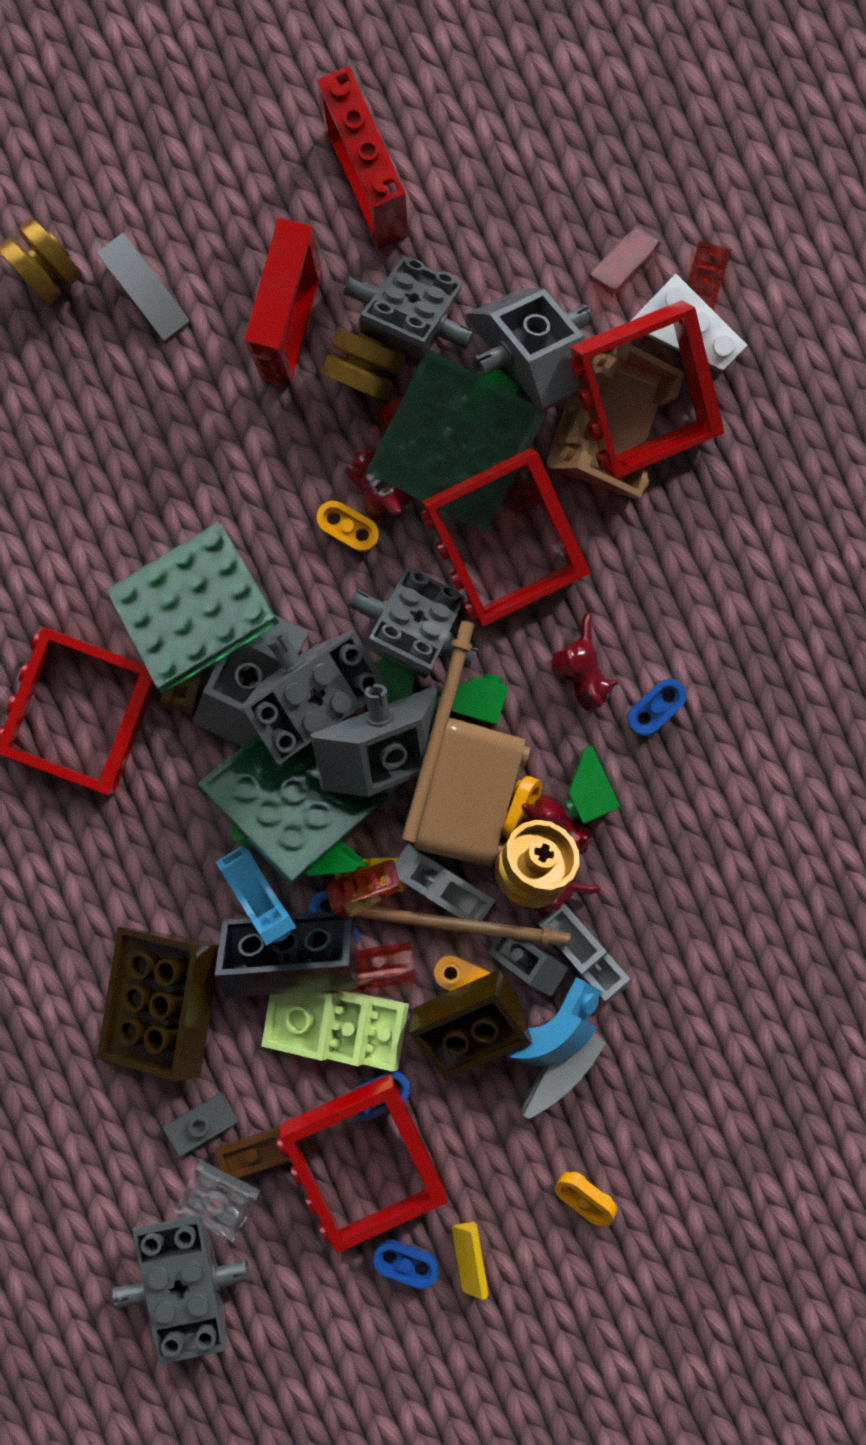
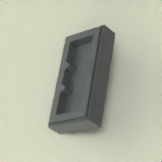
M221 1091L164 1125L163 1130L180 1157L236 1124L238 1118Z

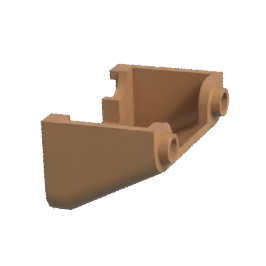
M625 343L591 358L597 378V387L616 454L647 441L658 406L665 405L678 397L684 375L683 371L629 343ZM578 394L568 399L548 454V468L630 498H641L649 483L647 469L644 467L618 479H615L605 470L602 471L595 455L596 452H599L597 443L593 441L587 428V422L590 421L588 411L582 407Z
M449 718L414 849L491 868L504 846V843H500L499 840L519 765L526 766L530 747L524 746L525 739Z

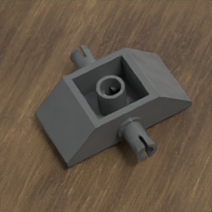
M402 257L385 282L378 287L358 279L352 274L345 285L344 296H349L367 305L359 318L362 334L422 361L439 337L466 350L474 333V329L467 328L448 319L463 283L455 280L448 273L437 272L424 266L419 260Z
M520 288L466 314V319L491 349L472 358L473 369L482 378L503 366L506 367L541 412H544L577 395L578 391L582 390L579 379L574 377L570 368L569 360L573 358L570 346L585 340L584 335L579 329L593 323V314L590 309L583 312L588 307L585 304L565 313L546 289ZM593 368L594 376H595L596 383H597L596 374H595V371H594V368Z
M407 566L389 601L385 600V602H382L357 588L348 608L375 620V627L366 642L365 649L426 679L438 656L444 655L450 659L452 657L454 648L451 647L452 640L456 639L451 637L452 633L449 631L466 596L457 592L453 587L443 585L428 577L425 573ZM472 647L471 652H467L464 661L466 668L470 667L478 651L477 648Z
M249 603L234 627L224 649L221 651L205 645L194 638L189 646L201 651V654L199 655L187 649L185 658L211 669L212 674L202 693L192 723L253 751L259 735L244 714L241 706L259 683L282 668L272 650L267 646V643L271 639L274 642L277 641L275 636L286 633L299 655L310 632ZM252 668H255V675L259 677L256 683L251 682L249 686H246V679L242 677V673L244 670L250 672Z
M352 630L317 644L300 656L289 641L286 633L275 636L277 640L275 642L273 639L268 641L267 646L272 650L282 668L259 683L241 706V709L276 764H281L312 742L310 734L340 723L344 718L366 704L367 700L364 692L367 687H371L372 695H374V684L384 685L386 689L388 688V685L355 631ZM311 689L314 691L312 698L309 692Z
M374 684V695H372L370 686L364 692L368 712L310 734L320 785L323 791L366 797L382 791L383 801L388 804L396 803L394 792H396L397 800L400 802L404 797L401 783L418 777L439 704L438 691L435 686L388 704L386 687Z
M200 1214L133 1228L132 1232L142 1282L114 1287L113 1300L118 1301L114 1303L115 1309L119 1310L124 1307L145 1303L148 1307L159 1365L226 1351L225 1302L222 1287L250 1282V1270L246 1269L249 1266L247 1260L218 1266L211 1235ZM177 1280H181V1284H182V1285H184V1286L188 1285V1286H187V1287L180 1286V1285L177 1283Z

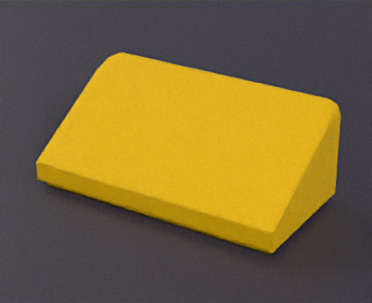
M469 1222L452 1226V1234L461 1288L466 1294L481 1300L487 1299L489 1296L477 1223Z

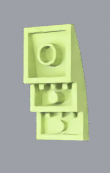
M342 990L270 995L261 1046L320 1061L329 1059L354 1066L367 1065L394 1072L399 1068L409 1004Z

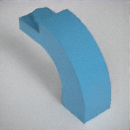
M240 846L216 861L217 866L266 946L272 942L277 943L284 940L290 934V931L296 928L291 917L278 900L246 847Z
M576 977L556 1016L542 1026L528 1028L532 1044L505 1056L522 1064L538 1067L554 1065L575 1055L588 1043L597 1029L596 1026L587 1021L596 1010L602 991Z

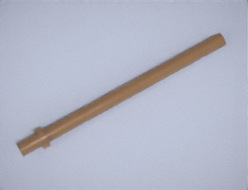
M461 621L457 639L452 640L451 647L454 650L402 835L403 840L414 843L416 840L467 652H471L472 648L470 639L474 624Z
M354 903L351 907L354 917L539 942L542 943L543 947H549V944L568 947L570 945L571 933L552 931L551 927L544 926V929Z

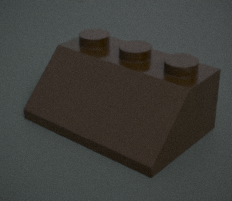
M499 970L414 1007L409 1030L410 1036L445 1080L532 1044V1038L517 994Z

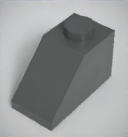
M497 937L487 951L488 954L527 984L549 996H552L569 970V967L531 941Z

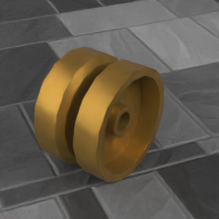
M30 217L18 228L19 235L30 248L26 251L17 240L8 237L0 244V254L49 306L61 295L60 288L49 277L51 273H54L63 284L69 286L83 274L69 258V253L58 240Z
M338 327L331 343L335 349L348 354L349 357L346 360L333 354L327 355L320 372L359 391L387 401L393 383L390 379L376 372L379 368L392 374L399 373L405 356L386 348V344L362 333L356 335Z
M533 820L522 823L512 831L495 861V878L500 890L511 901L523 907L540 908L552 904L561 896L578 870V848L574 839L564 828L550 821Z

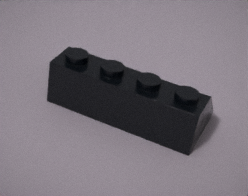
M353 909L289 914L296 928L291 930L284 940L277 943L272 942L267 946L250 918L222 920L215 978L225 998L356 989L359 959Z

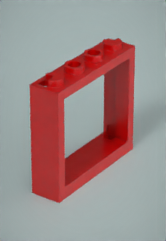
M350 66L317 79L326 134L377 249L407 237L406 193ZM394 182L398 191L391 194L387 185Z
M280 217L277 219L244 338L259 375L263 376V380L270 381L273 385L281 386L282 382L292 384L322 275V266L313 226Z
M681 300L570 346L573 358L569 360V364L574 377L579 379L582 389L578 391V396L582 407L589 414L590 421L587 422V428L593 441H596L599 452L595 454L597 463L602 471L605 470L615 479L725 433L699 320L694 306ZM674 324L697 421L616 454L590 358Z
M531 448L422 501L426 510L420 513L429 531L435 529L440 540L435 543V546L442 560L446 561L449 559L454 571L449 573L457 591L463 589L468 600L463 602V605L470 619L477 618L482 626L591 573L539 454ZM524 466L568 565L483 606L440 516L438 508Z
M43 627L41 633L37 632L32 640L31 650L33 654L29 664L25 663L20 671L18 680L21 682L18 693L17 695L13 694L8 702L6 711L9 713L5 726L2 725L0 727V755L106 795H113L120 782L162 671ZM53 641L140 674L100 779L13 747Z
M391 1074L280 1124V1138L277 1139L279 1150L284 1158L289 1156L293 1167H291L293 1178L297 1186L303 1185L308 1194L305 1196L308 1209L312 1215H318L321 1224H319L321 1235L326 1244L332 1243L336 1253L448 1203L445 1187ZM385 1101L426 1189L339 1229L297 1141Z

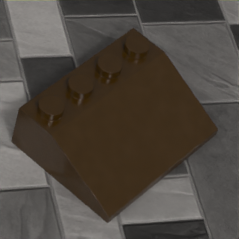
M118 927L97 1059L175 1082L200 1078L216 982L215 969L219 944L196 938Z

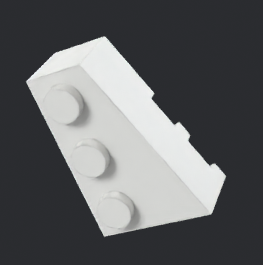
M675 274L631 321L681 300L694 306L699 320L709 367L721 372L738 356L747 344ZM674 324L645 335L662 345L680 352Z

